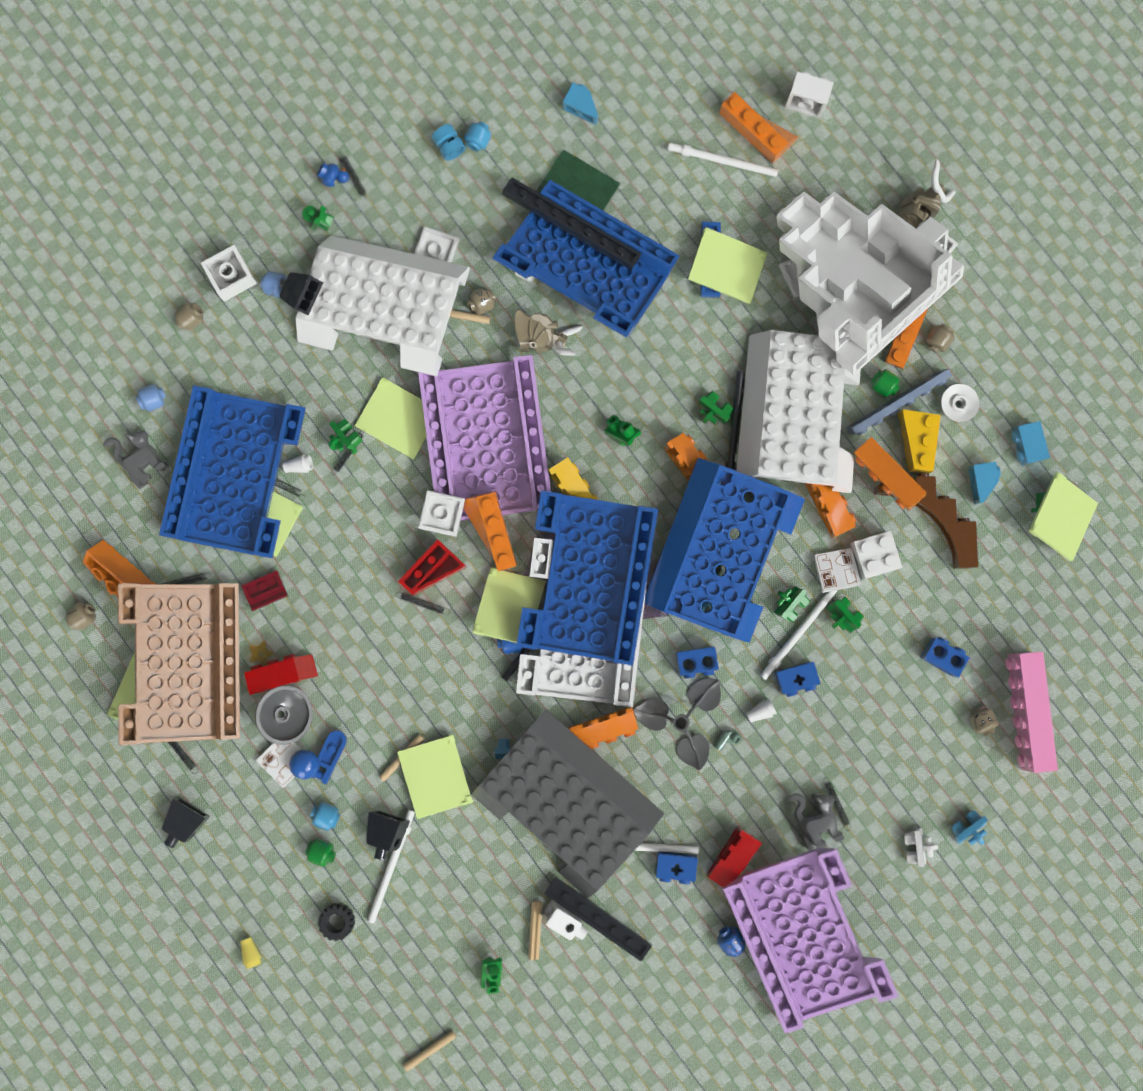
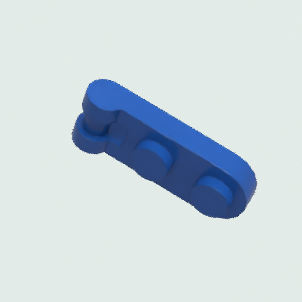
M337 730L328 735L318 755V771L311 778H318L322 780L321 783L328 784L347 744V736L344 732ZM321 766L327 768L325 773L319 771Z

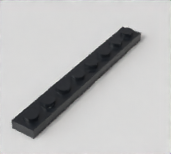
M513 177L502 190V195L631 271L642 255L639 251Z

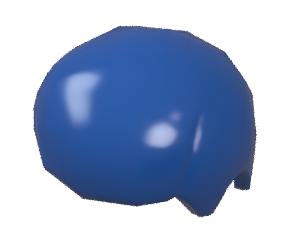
M301 749L290 758V772L298 779H310L318 771L319 759L312 751Z

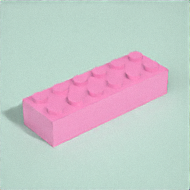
M1043 652L1007 654L1006 668L1010 674L1008 686L1012 690L1010 703L1011 707L1014 708L1013 725L1017 731L1015 743L1019 747L1018 765L1021 767V770L1033 773L1058 771Z

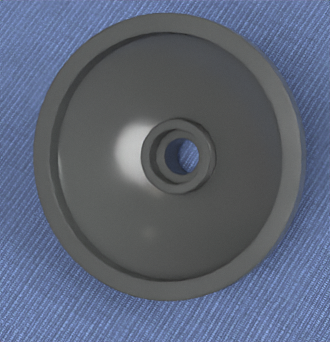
M279 686L270 689L261 697L255 710V723L260 734L268 741L280 745L291 744L301 739L309 730L313 719V709L309 698L301 690L291 686ZM282 711V716L279 718L277 713Z

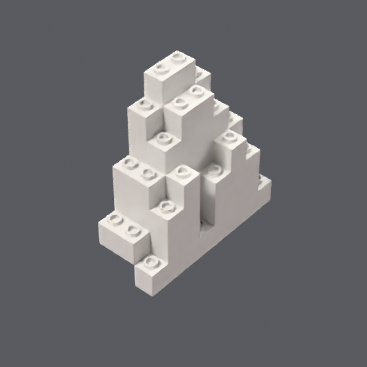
M803 192L796 196L786 208L781 209L777 215L778 228L785 232L779 239L780 252L797 265L800 300L817 314L819 339L836 351L837 363L852 375L856 374L963 277L964 265L953 258L952 254L947 251L948 229L932 217L928 218L925 222H921L916 229L882 204L878 208L873 209L867 216L835 192L825 197L821 203Z

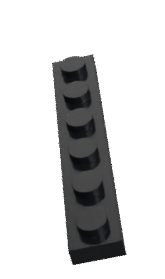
M555 876L544 894L640 962H642L651 949L652 944L558 877Z

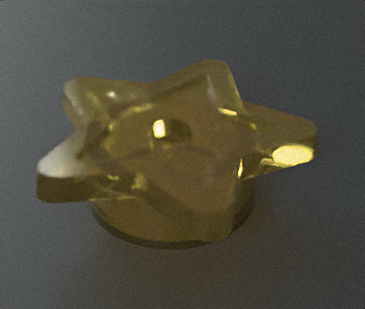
M265 641L259 646L249 647L252 652L250 662L258 661L263 666H266L267 658L274 654L267 649Z

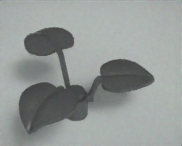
M713 678L702 679L691 686L688 697L695 704L686 715L679 714L675 718L667 716L669 712L668 705L659 698L648 699L634 709V713L640 723L650 730L659 731L664 729L667 723L666 719L673 722L676 730L683 731L688 738H684L679 742L677 747L678 755L683 762L697 770H701L707 762L709 743L702 734H696L692 737L688 732L687 728L690 725L689 716L697 706L703 711H711L720 703V681Z

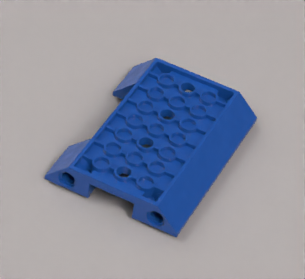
M697 458L645 594L644 604L729 637L750 643L763 610V606L750 602L777 531L792 534L805 499L792 492L730 468ZM748 491L753 494V500L749 503L743 499L744 494ZM733 528H737L739 531V536L736 539H731L729 536V532ZM718 565L725 567V573L721 576L715 573ZM710 602L711 609L708 612H703L701 609L702 603Z

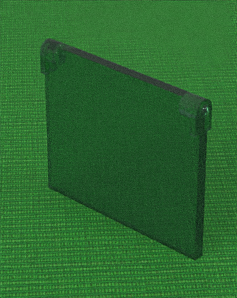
M563 149L536 191L541 193L549 180H552L604 211L620 186V182Z

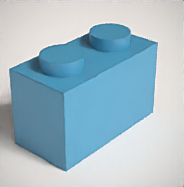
M1041 421L1020 425L1012 429L1011 436L1013 442L1016 443V456L1021 465L1040 462L1050 458Z

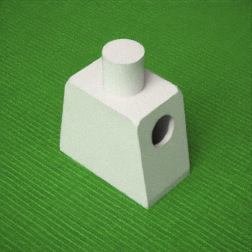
M551 899L542 913L545 924L569 940H572L574 936L582 940L588 932V929L582 926L580 918L553 899Z

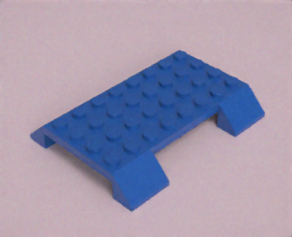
M549 180L540 194L642 253L633 270L631 271L532 212L529 213L506 245H501L493 256V260L524 278L533 276L594 312L593 319L627 338L632 334L664 285L679 255Z
M193 385L159 536L273 559L281 520L267 517L283 446H298L306 408L290 404L284 406L218 393L213 389Z
M541 491L535 530L556 533L544 610L522 607L516 646L614 661V663L633 666L658 509Z

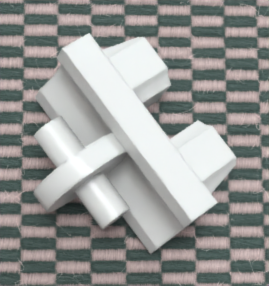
M916 828L915 831L905 833L904 835L906 845L916 844L917 851H907V862L918 864V867H925V850H927L928 857H934L933 850L938 849V844H932L931 837H925L926 844H924L923 829Z

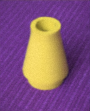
M252 937L240 941L242 961L246 969L262 964L260 960L262 957L253 943Z

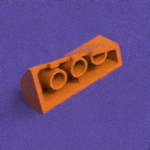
M736 92L721 105L719 114L772 164L799 138L759 115Z
M683 432L667 442L664 450L689 481L697 458L704 460L707 458L701 450L698 451L694 447L695 442L690 435L686 436Z
M872 437L854 452L855 462L861 468L865 466L870 471L868 475L875 482L879 480L883 484L881 487L887 495L892 494L896 498L895 503L902 510L906 508L910 511L926 496V491Z
M805 483L831 538L856 527V519L852 512L849 513L846 507L848 504L843 495H840L837 491H832V486Z
M496 490L464 498L463 509L495 561L497 570L501 571L517 566Z
M104 540L86 551L83 564L98 581L103 580L105 582L106 590L111 595L115 594L118 597V584H156Z
M627 707L568 727V729L591 749L599 747L598 743L606 741V744L617 741L618 736L624 735V737L635 735L638 725L632 707Z

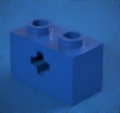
M807 662L774 672L780 694H786L787 697L797 695V691L805 689V692L815 690L816 685L821 684L814 662ZM796 675L802 678L799 684L793 681L796 679Z
M657 852L655 876L661 882H671V879L679 880L680 884L696 882L698 858L696 855ZM675 864H678L679 868H681L677 870V873H674L673 869H671V867H675Z

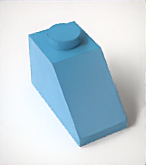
M572 83L563 101V110L597 125L598 113L590 90L582 84Z
M996 462L968 467L974 505L983 503L999 482L1001 472Z

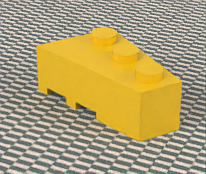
M902 409L897 415L901 425V436L904 440L908 471L931 473L934 471L941 415Z
M568 457L549 469V476L562 495L599 500L595 494L592 495L588 490L590 488L589 484L584 478L580 477L578 474L580 472L574 462L571 463Z

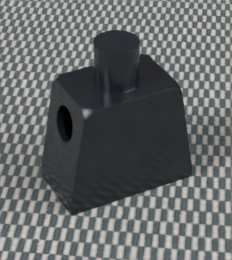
M290 272L287 279L280 282L281 292L279 297L293 309L309 316L324 282L308 274Z
M180 797L173 799L161 828L169 834L164 844L170 848H175L179 840L183 843L190 841L210 816Z
M380 810L368 813L366 843L376 847L374 858L386 860L387 851H395L400 848L410 820Z

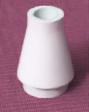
M303 454L283 462V469L285 473H308L310 470H313V461L310 455L306 456Z
M764 699L753 709L746 712L751 723L773 717V714L777 713L770 699L766 701Z

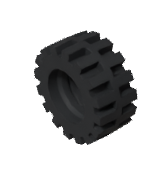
M334 903L325 908L319 916L318 922L319 931L323 933L322 936L324 938L327 937L330 941L345 939L355 925V915L352 914V909H349L347 905H342V903ZM339 914L344 918L345 924L342 929L334 930L330 927L329 918L331 915Z

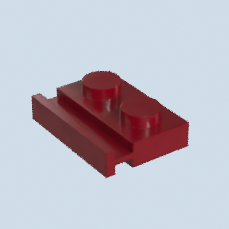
M277 570L241 585L250 604L251 611H256L289 596Z

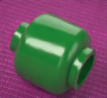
M888 369L879 370L871 380L872 389L884 398L890 394L894 396L900 388L898 385L900 379Z
M317 838L314 841H310L305 855L310 863L325 867L328 863L334 861L336 852H334V845L332 843Z

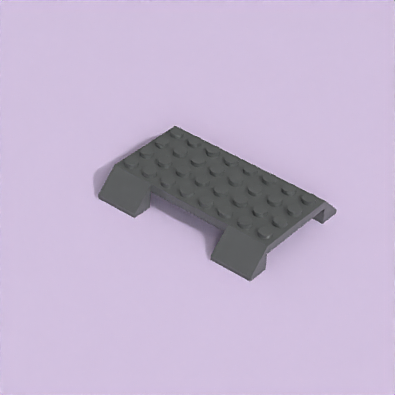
M547 709L543 711L471 794L499 820L508 812L511 813L564 860L566 864L559 870V873L587 898L596 893L646 839L664 815L663 811Z

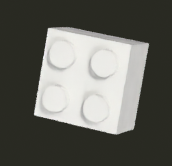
M797 71L785 108L820 119L828 103L834 82H830L824 77L817 78L811 76L810 73Z
M235 245L201 262L217 294L224 302L258 284Z
M891 531L850 543L861 580L903 568Z

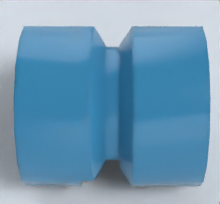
M451 124L441 126L431 136L435 145L440 148V152L446 161L457 158L466 149L461 138L457 137V132Z

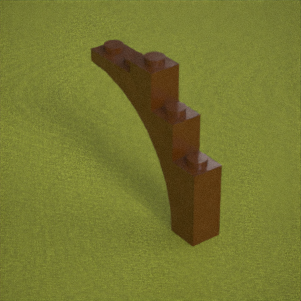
M929 473L917 474L918 477L913 479L926 491V496L915 506L930 516L942 531L952 554L953 568H978L976 521H970V518H959L957 522L956 499H950L948 495L938 496L937 499L936 476H929ZM881 482L880 485L874 487V495L894 497L892 494L887 495L881 488L883 484Z

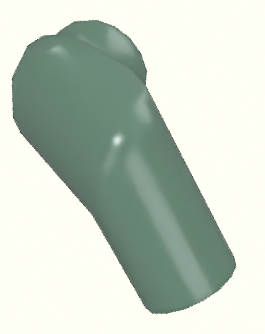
M735 730L724 731L714 744V747L722 751L727 743H740L742 736Z

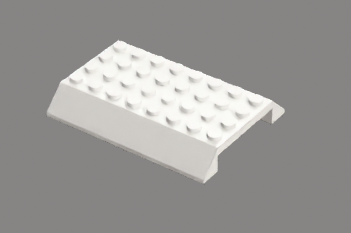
M331 235L318 246L309 275L324 283L309 316L299 311L297 313V340L299 343L333 351L338 332L334 330L336 329L400 345L401 368L437 377L443 359L438 355L458 287L459 285L465 286L470 267Z
M776 330L749 335L736 471L753 478L764 477L832 486V491L851 493L854 455L839 447L844 384L859 385L860 370L852 375L837 363L836 351L819 339L818 335Z
M534 538L530 577L549 579L554 540ZM644 602L633 666L541 649L540 656L520 654L516 693L633 707Z

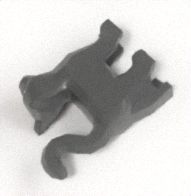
M146 430L125 434L130 443L138 448L126 457L121 456V442L117 438H107L103 446H114L113 458L128 472L131 481L139 489L148 484L147 480L152 478L150 474L143 471L148 465L162 472L169 467L166 462L160 461L156 450L149 444V434Z
M793 793L788 797L789 801L798 802L794 815L800 825L803 840L809 851L815 847H827L826 842L820 838V834L828 831L836 842L845 839L843 833L837 830V818L832 811L834 802L832 795L822 794L816 796L812 794L814 804L820 812L805 817L802 815L806 806L803 795Z

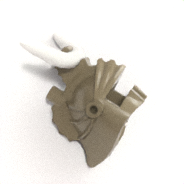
M938 159L935 160L931 174L932 187H929L926 192L924 188L918 187L916 192L908 194L902 200L900 209L895 212L896 215L916 229L921 222H925L930 217H935L940 211V203L949 202L956 193L955 191H949L946 195L944 194L945 188L938 182L940 169Z
M518 309L515 316V329L521 352L529 353V348H534L537 353L541 354L551 350L552 346L560 355H576L573 350L562 348V346L566 347L568 336L580 331L582 326L557 332L554 329H558V321H552L548 315H544L541 312L527 315Z

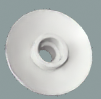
M956 384L949 387L941 398V408L944 414L956 422H965L972 419L978 412L980 405L979 397L975 390L964 384ZM956 401L961 403L960 408L955 405Z

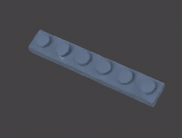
M940 369L847 426L849 434H857L859 436L865 433L872 424L875 426L883 422L885 416H892L899 412V408L903 405L908 406L914 403L916 397L920 395L925 396L932 391L931 388L934 386L945 384L948 381L947 378L952 376L950 370Z

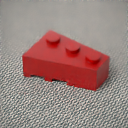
M437 540L398 582L411 595L415 596L464 570L467 566L442 542Z
M295 654L284 656V660L280 662L278 659L268 661L267 666L262 667V664L250 667L251 671L244 672L249 695L318 677L313 654L295 657Z
M737 825L706 873V876L724 888L737 879L740 873L746 869L749 861L762 843Z

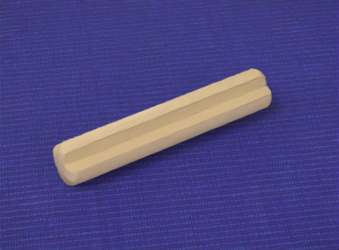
M539 900L532 901L528 956L530 960L539 959L542 901Z

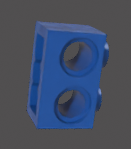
M938 637V639L931 638L920 658L948 675L959 678L970 659L969 656L965 655L966 651L957 646L955 648L948 645L949 641L942 637ZM936 646H939L941 649V654L938 657L934 654ZM953 656H956L958 659L956 666L951 664Z
M715 647L676 652L679 676L684 675V679L696 677L695 673L702 672L703 676L713 675L715 670H719ZM705 656H709L712 660V664L709 667H704L702 664V659ZM686 659H690L693 662V667L690 670L683 668V662Z

